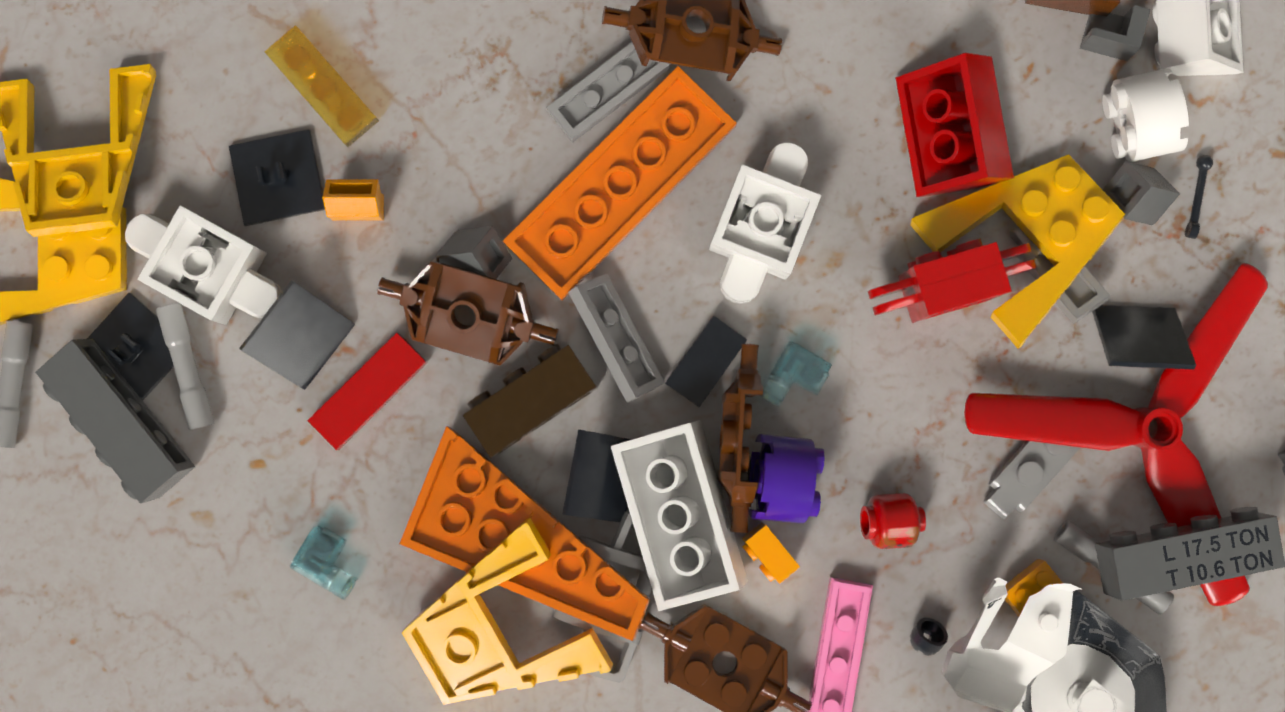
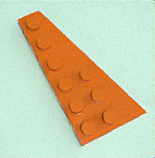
M446 426L399 544L468 572L526 519L531 518L551 556L547 561L499 584V586L634 641L650 599L454 429Z

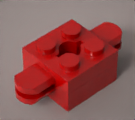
M980 238L957 245L955 249L946 252V257H942L940 251L916 257L915 261L907 263L908 270L898 276L899 281L867 291L870 300L900 291L904 295L903 298L872 307L874 315L907 307L911 321L915 323L1010 293L1012 290L1008 277L1035 269L1037 266L1034 259L1004 267L1003 261L1032 252L1030 244L1027 243L999 251L997 242L983 245Z

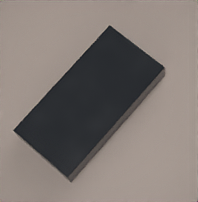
M713 316L665 384L699 408L741 350V344H745L748 339Z

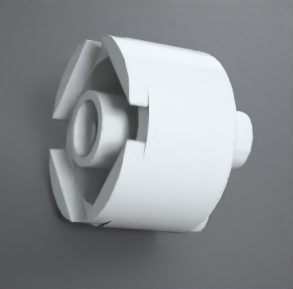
M1170 68L1116 79L1112 83L1111 93L1103 95L1102 105L1104 114L1107 119L1113 118L1117 133L1111 136L1112 150L1116 159L1125 157L1126 160L1133 162L1180 152L1186 148L1188 138L1180 139V128L1189 126L1187 105L1179 80L1169 81L1168 76L1173 72Z

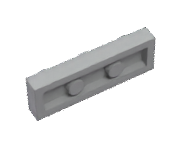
M631 42L546 107L547 111L573 143L669 70L670 64L649 60L647 66H642L633 42Z
M607 273L577 285L568 292L627 403L665 383Z

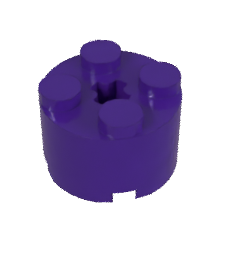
M759 434L755 442L762 443L760 452L752 451L748 472V481L758 483L754 497L756 499V510L749 509L750 517L752 519L802 524L807 521L808 517H817L820 511L821 496L819 491H815L817 474L822 473L824 468V449L815 448L813 440L808 438Z

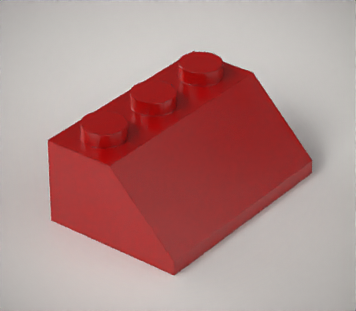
M965 52L895 77L916 197L976 189L1014 178L992 56Z

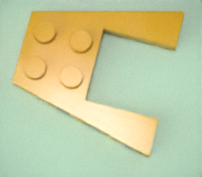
M151 64L109 69L110 143L34 152L35 86L28 79L0 82V131L6 146L4 153L14 175L15 183L13 186L25 229L33 237L118 226L156 79V71Z
M1069 154L1016 175L1013 179L999 182L911 219L910 226L933 252L940 251L941 253L1002 208L1053 264V268L995 309L991 314L990 318L1018 349L1022 347L1029 335L1042 322L1065 290L1069 288L1080 271L1093 258L1125 216V213Z
M0 178V212L20 211L13 186L14 181ZM122 207L117 227L38 236V290L0 291V325L6 324V321L34 314L47 313L58 307L79 304L127 290L126 208Z
M531 518L526 519L402 631V635L443 705L495 695L499 690L515 687L521 690L534 687L536 683L555 679L562 682L577 679L581 674L600 671L602 674L612 669L613 663L593 628L519 663L483 601L480 593L547 561L551 556Z

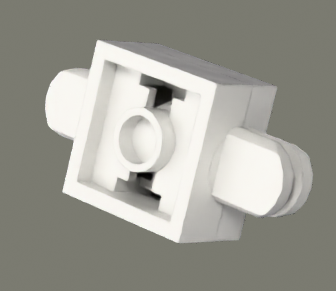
M783 143L772 149L763 172L743 164L741 165L709 248L710 251L729 258L720 280V287L723 295L731 302L742 304L754 299L760 291L766 273L786 280L793 270L821 198L820 194L800 187L807 170L808 159L804 150L796 144Z
M181 205L170 223L150 214H140L127 225L125 231L127 244L131 249L149 259L137 280L211 321L227 325L236 308L251 316L263 318L282 293L278 284L257 273L267 252Z

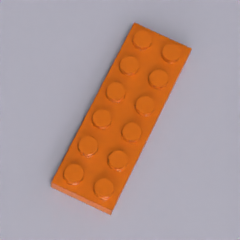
M677 66L503 240V243L563 301L569 295L568 292L579 285L736 127L737 123Z

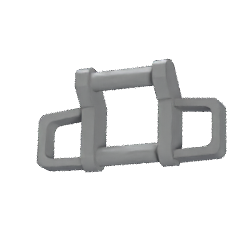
M629 509L624 512L611 545L579 536L583 542L603 559L640 570L635 587L648 598L650 597L652 587L643 556L621 549L633 523ZM555 609L553 617L584 629L583 632L593 628L597 634L625 641L616 668L602 674L600 671L586 673L606 680L622 682L625 679L636 645L639 644L643 632L638 630L635 640L631 641Z

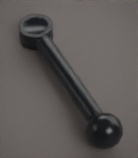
M1202 155L1196 161L1199 173L1190 222L1185 229V237L1196 239L1200 230L1198 221L1207 172L1213 166V159L1209 155Z

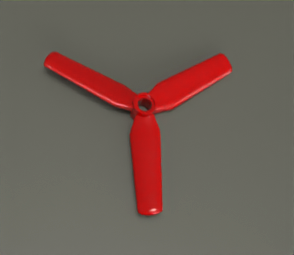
M1243 263L1239 266L1187 338L1196 363L1195 369L1166 368L1160 376L1148 407L1132 409L1107 398L971 393L966 399L964 410L965 423L969 432L978 435L1105 451L1134 445L1141 448L1147 483L1168 523H1176L1177 527L1191 524L1190 518L1195 516L1217 515L1218 519L1222 518L1199 460L1181 440L1183 434L1181 418L1198 403L1268 288L1266 277L1260 270L1248 263ZM1155 419L1158 429L1152 438L1148 428L1150 422ZM1245 576L1200 585L1212 606H1224L1242 599L1250 591Z

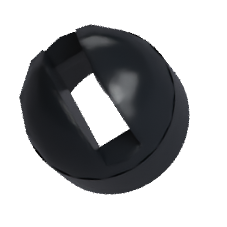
M927 617L920 619L910 634V642L913 649L921 651L926 656L939 652L948 640V633L944 626L937 620ZM924 633L930 635L928 639L924 636Z

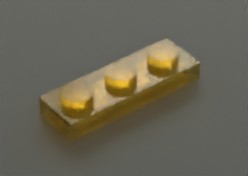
M296 25L264 51L347 147L351 146L379 122L376 116Z

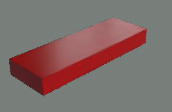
M396 333L307 421L335 450H340L428 362L399 333Z

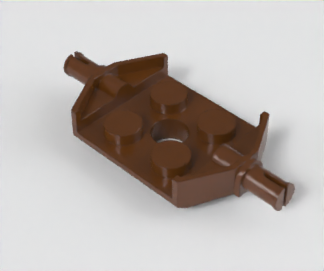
M639 0L636 6H630L629 11L604 6L602 14V24L625 27L626 30H629L630 38L642 66H647L649 60L727 73L726 81H731L750 53L757 51L779 56L782 48V38L759 35L760 29L755 28L745 0ZM689 17L699 18L704 22L706 32L695 33L691 31L686 24V19Z
M437 257L411 283L402 284L385 279L384 277L379 282L378 295L400 300L399 305L404 307L410 336L414 341L499 366L523 342L528 343L530 339L551 344L552 346L555 345L559 329L535 323V320H532L525 284L522 282L514 285L439 263L440 258ZM458 305L471 307L476 315L475 323L463 325L458 322L454 314L455 307Z
M741 344L740 369L737 370L734 382L722 394L723 414L720 429V465L717 471V479L727 492L729 505L732 506L730 532L748 533L749 507L752 506L758 487L757 482L740 480L741 472L747 473L749 468V447L742 446L743 430H750L752 421V404L745 403V397L763 395L761 376L757 370L759 345Z
M705 604L676 623L670 622L668 624L649 612L645 615V621H642L640 629L656 636L664 643L665 683L668 684L670 682L723 712H771L777 707L781 708L782 706L792 712H807L805 709L810 710L812 706L811 701L790 691L788 686V651L784 647ZM723 651L730 652L736 657V666L728 674L718 673L712 666L714 657Z

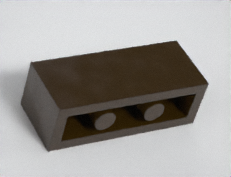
M558 344L550 347L537 357L540 364L528 372L523 367L517 369L502 380L505 384L504 388L493 395L487 390L467 403L471 410L462 416L490 458L496 457L598 389L569 345L563 349Z

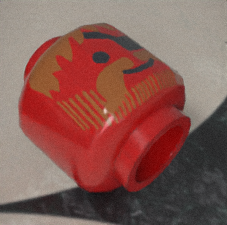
M907 493L873 495L869 499L867 506L861 508V532L865 539H869L873 546L879 549L912 547L917 542L919 533L925 531V511L923 507H917L913 497Z

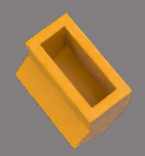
M326 179L322 198L326 215L332 221H384V195L381 193L378 179Z

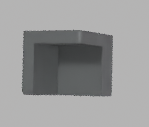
M1134 5L1125 16L1110 13L1107 17L1090 14L1080 49L1128 61L1141 48L1151 9Z
M1125 161L1103 188V191L1125 213L1124 219L1148 225H1154L1180 195L1156 169L1130 161Z
M493 226L456 231L436 255L437 258H440L439 263L494 279L499 277L512 260V256Z

